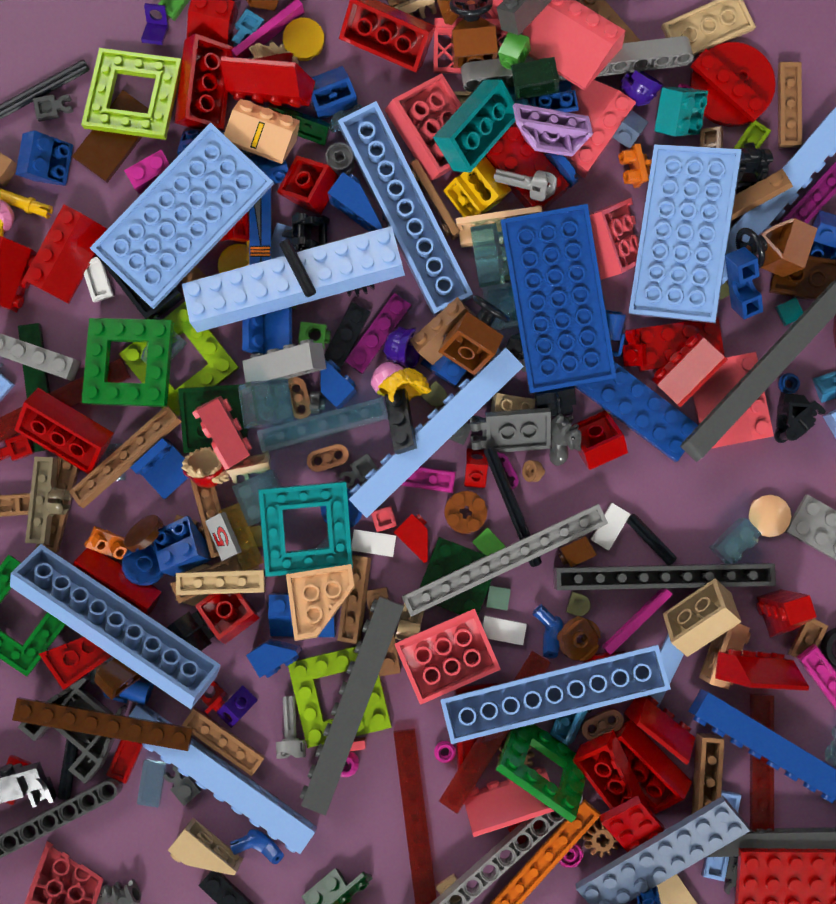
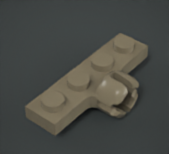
M34 456L25 543L49 545L53 515H64L71 508V505L62 504V500L72 501L69 491L56 488L58 458Z

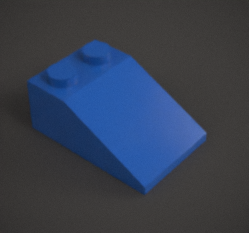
M342 172L328 191L330 204L368 232L382 229L383 227L359 184V179L352 174L347 175Z

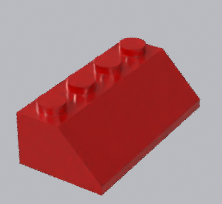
M193 34L184 40L174 123L193 129H205L211 122L218 130H224L228 91H226L220 60L221 56L233 57V46L198 34Z
M221 56L220 61L226 91L236 101L240 99L251 100L258 104L270 102L277 106L289 104L296 108H300L301 105L310 106L315 81L297 63Z
M63 204L23 280L69 304L84 277L85 270H88L90 266L89 262L95 257V253L90 247L104 234L107 228Z
M37 388L24 402L14 429L16 432L87 474L95 469L114 435L112 431L40 388Z
M86 548L74 561L73 566L148 616L156 606L162 593L154 585L140 586L130 582L122 571V565L103 553Z
M728 649V652H718L715 679L750 688L809 691V685L794 660L786 659L785 654L743 650L742 654L741 650Z
M631 719L625 722L621 729L615 733L649 804L648 807L657 814L684 800L692 781Z

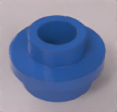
M786 373L779 378L778 387L784 394H793L798 391L800 380L795 374ZM786 380L791 382L790 388L785 385Z

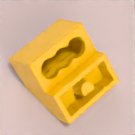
M484 157L470 173L463 172L460 176L455 177L443 192L463 217L485 214L496 206L511 189L507 184L495 182L494 174H496V169Z

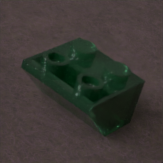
M555 57L511 65L513 92L516 100L559 92V78Z

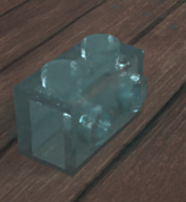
M739 518L709 548L723 563L731 564L733 562L735 564L743 557L742 552L758 543L759 540L757 538L761 533L747 518Z

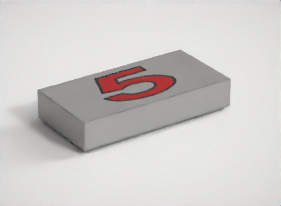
M225 512L219 513L205 521L221 561L242 552Z

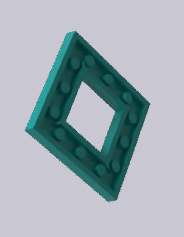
M346 481L258 489L265 577L351 564L353 568ZM326 506L329 547L286 551L282 510Z

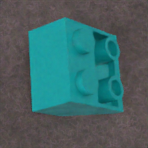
M663 87L654 131L671 136L700 134L703 126L704 110L707 105L708 91L681 87Z

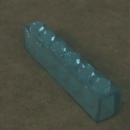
M383 397L262 429L257 431L262 452L268 453L389 419Z

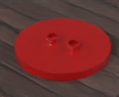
M726 42L709 49L716 58L770 105L775 93V75L770 62L759 50L740 42ZM694 70L692 71L690 86L693 89L708 91L704 117L713 123L727 127H737L751 123L746 116Z

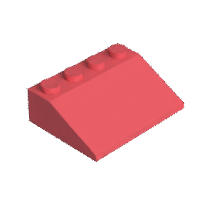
M552 0L525 28L522 35L529 37L531 50L528 56L585 90L622 49L626 30L576 0Z
M442 73L392 99L385 108L388 117L414 158L421 164L431 182L452 170L433 136L462 105Z
M593 80L585 90L575 84L571 87V90L576 92L579 110L568 113L589 116L593 135L572 157L565 156L574 167L575 172L583 178L589 173L612 140L623 120L636 104V101L618 89Z
M756 352L727 357L728 360L693 394L698 424L706 418L758 362ZM765 391L712 448L774 436Z
M475 608L394 643L420 705L501 670Z
M532 768L550 782L545 768ZM510 779L499 782V780L489 782L487 787L481 789L473 787L466 790V793L463 794L473 837L554 811Z

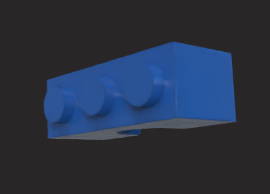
M746 247L726 254L725 261L731 308L744 320L763 312L762 294L755 288L752 279L760 276L758 258Z

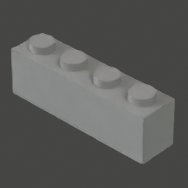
M0 333V357L74 382L81 364L80 361Z
M313 339L302 340L300 345L297 346L296 344L284 345L283 350L270 349L267 350L265 355L263 353L252 354L250 359L242 361L246 386H263L326 369L323 344L314 343Z

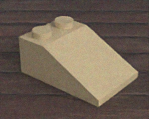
M192 818L168 849L171 857L179 863L182 862L188 866L233 876L243 861L241 856L238 854L234 855L230 847L194 818Z

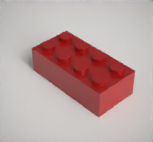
M350 0L339 39L413 72H417L423 66L436 26L378 0Z
M516 121L484 156L495 169L533 177L538 170L549 172L557 178L555 193L542 202L531 199L530 190L508 185L512 193L525 208L542 205V211L562 196L570 185L542 152L535 151L524 140Z

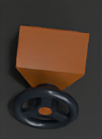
M451 0L449 6L452 12L463 16V19L452 30L451 50L453 68H461L463 64L468 62L497 59L496 26L480 17V15L492 8L493 0ZM486 2V5L480 8V4ZM456 5L463 6V9L457 7Z
M796 218L776 224L759 235L750 228H742L736 235V248L738 250L746 247L758 258L759 268L785 277L805 269L818 228ZM744 234L750 236L747 243L742 241Z
M478 295L473 296V301L482 307L479 313L475 316L466 312L447 333L438 351L474 376L496 354L504 337L491 326L495 318L497 317L505 323L510 322L508 315Z

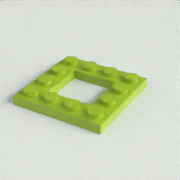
M99 48L81 123L82 127L90 130L166 140L180 80L182 59ZM118 74L155 79L148 114L110 109Z
M186 302L162 320L174 321L173 340L184 332L208 364L176 390L169 382L167 405L177 416H180L179 388L218 386L239 369L210 330L197 333L189 321ZM133 342L119 353L141 383H145L149 342Z
M356 646L296 660L288 665L307 748L325 743L327 738L323 735L327 723L332 724L334 719L324 720L314 679L346 672L350 662L356 661L358 655L354 652ZM379 675L356 736L392 728Z

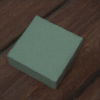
M490 585L486 607L508 610L511 589Z

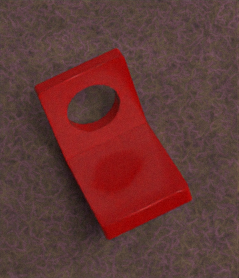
M467 448L464 486L485 488L488 461L485 457L484 449L472 450ZM474 454H479L483 456V458L474 459L471 456Z
M215 681L211 683V686L215 688V695L208 698L203 694L200 697L208 706L205 710L207 714L212 709L217 711L225 703L223 698L227 695Z

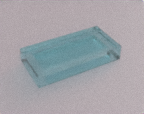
M148 759L144 760L137 799L138 805L157 808L160 806L164 782L163 775L165 774L167 763Z

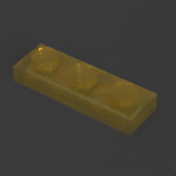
M240 503L220 510L219 513H226L242 552L237 554L242 569L249 570L263 564V559Z

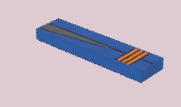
M271 188L249 210V265L271 259Z

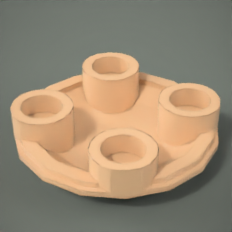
M765 495L753 500L748 515L752 530L765 537H776L784 533L789 527L792 517L786 501L774 495Z

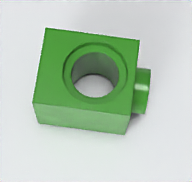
M508 32L498 51L500 64L503 67L521 70L531 50L529 37Z
M301 322L298 339L299 345L300 341L310 339V334L313 331L321 332V337L313 341L314 343H322L323 349L326 348V343L330 344L331 331H328L327 325Z

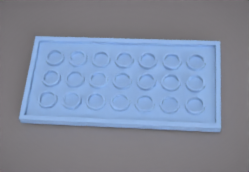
M210 122L90 249L154 309L274 185V182Z
M654 144L629 314L716 323L742 149Z

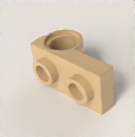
M496 393L492 397L491 412L535 408V399L500 393Z
M405 605L400 616L395 639L403 640L419 633L424 611L410 616Z

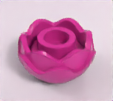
M351 751L346 760L348 765L344 766L341 777H350L359 768V758Z
M578 843L568 851L571 852V855L566 854L559 861L561 866L572 868L580 864L584 853Z

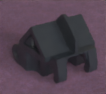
M754 143L744 144V148H741L742 155L736 190H745L767 177L768 165L774 159L770 149H756ZM744 173L755 174L757 181L743 182L741 179Z
M296 212L292 215V229L284 230L282 237L292 238V245L296 252L327 244V225L330 223V218L324 215L313 217L306 215V213ZM319 226V242L311 240L312 227Z
M575 386L534 393L537 408L550 407L551 416L573 414L572 405H576Z
M785 394L783 404L777 407L776 427L778 431L774 434L775 441L784 443L787 440H797L815 425L816 418L814 416H817V412L819 415L825 414V409L816 401L809 402L804 395Z
M199 611L193 614L187 612L167 627L168 630H173L177 636L200 651L212 643L210 639L215 636L203 621Z

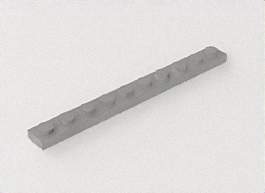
M596 504L403 595L402 599L410 616H414L608 524L600 505Z

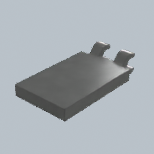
M550 407L485 412V418L479 416H472L470 418L471 431L482 430V436L479 434L470 435L472 450L494 447L496 452L501 453L551 449Z

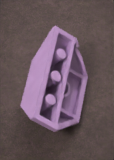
M518 103L513 105L516 124L524 140L535 151L572 157L593 135L589 116Z

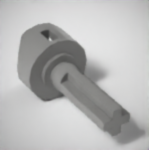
M496 169V174H494L495 182L530 190V198L542 202L552 196L556 190L557 178L549 172L538 170L533 177Z
M295 696L283 697L285 739H282L281 742H276L277 759L288 758L290 755L295 758L306 757L305 740L296 738Z

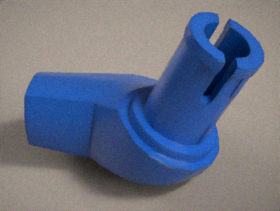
M540 604L532 614L545 626L543 657L554 659L558 656L560 648L557 635L562 630L564 624L559 616L554 617Z
M251 829L247 835L230 842L234 855L253 848L261 852L272 864H278L284 857L283 852L276 843L258 829Z

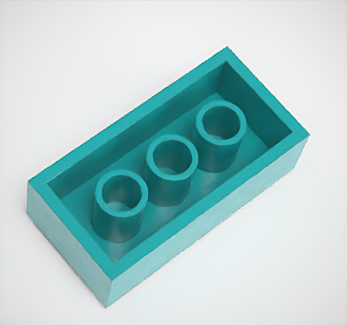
M484 80L433 136L453 171L470 173L516 121L513 110L514 101L502 80Z

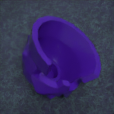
M636 70L629 74L626 73L620 83L621 92L636 101L635 105L637 107L649 104L657 96V92L665 86L646 72H638Z
M398 327L397 330L392 331L387 336L383 352L388 360L404 368L414 369L421 355L414 346L409 345L410 338L413 337L416 328L406 329Z

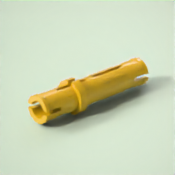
M0 188V199L9 205L23 209L27 214L34 213L46 219L51 217L48 213H53V206L38 202L33 197L27 198Z

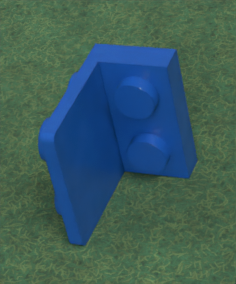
M292 307L242 320V351L252 354L263 353L265 355L267 350H283L284 345L292 344Z
M165 438L158 441L130 467L136 474H141L163 499L168 498L189 478L183 474V469L181 468L185 457Z

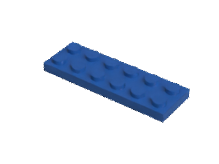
M615 361L617 378L575 385L578 390L610 412V414L674 462H678L685 452L680 445L698 426L697 423Z

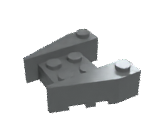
M90 675L46 701L114 714L84 689L92 679ZM126 705L120 707L115 714L124 716L128 707ZM21 722L18 726L33 741L42 738L50 729V727ZM55 728L82 751V754L68 770L86 784L106 762L115 738Z

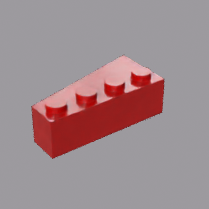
M780 589L757 597V610L760 615H763L770 638L796 630V628L817 617L810 595Z
M614 730L579 746L573 761L610 810L636 796H639L647 807L649 806Z

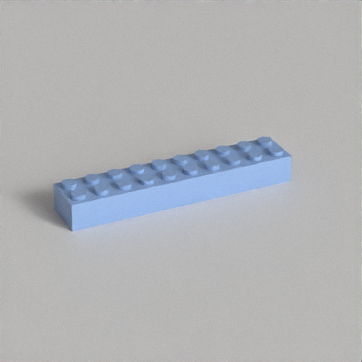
M377 101L339 119V129L347 145L351 148L353 157L388 226H392L396 242L433 316L438 315L457 297L462 302L472 298L473 293Z
M389 226L297 252L316 290V294L311 297L304 295L285 255L183 283L182 287L190 324L198 333L405 276L393 228Z
M42 544L11 572V588L189 709L193 708L217 677L221 664Z
M653 645L446 697L440 701L451 744L671 690L659 646Z

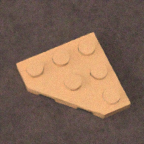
M351 564L286 574L294 640L311 639L319 636L355 588Z

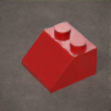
M191 0L188 9L187 38L193 34H198L230 45L238 16L235 1Z
M296 155L277 192L303 209L321 215L329 201L328 191L339 176L327 164Z
M606 410L575 423L579 425L578 430L581 431V451L578 452L589 470L628 453L624 434Z
M411 514L394 533L426 563L428 561V529L425 527L427 522L419 514L416 516Z
M242 593L210 594L195 605L216 638L224 644L260 619L257 612Z

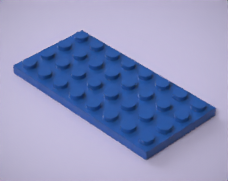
M588 204L501 219L500 223L529 392L535 393L617 378Z

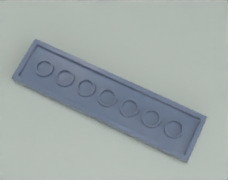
M721 796L575 883L576 890L589 904H626L640 896V893L647 892L750 832L749 826L726 798Z

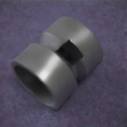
M342 142L330 145L325 154L327 165L338 176L342 172L347 175L351 174L355 167L351 148Z

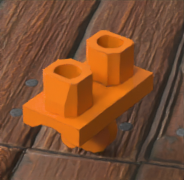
M641 143L634 144L630 149L624 150L618 155L620 164H628L630 169L623 173L624 184H633L634 188H639L641 184L649 180L648 176L650 175L652 159L648 160L647 154H643Z
M94 526L90 537L84 543L86 548L119 560L124 557L127 548L124 546L125 537Z

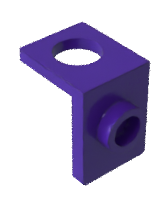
M145 3L144 9L147 24L141 41L142 43L163 45L169 28L166 6ZM150 11H159L162 14V18H154Z
M242 685L216 714L232 728L258 699ZM224 712L229 714L232 720L227 718Z

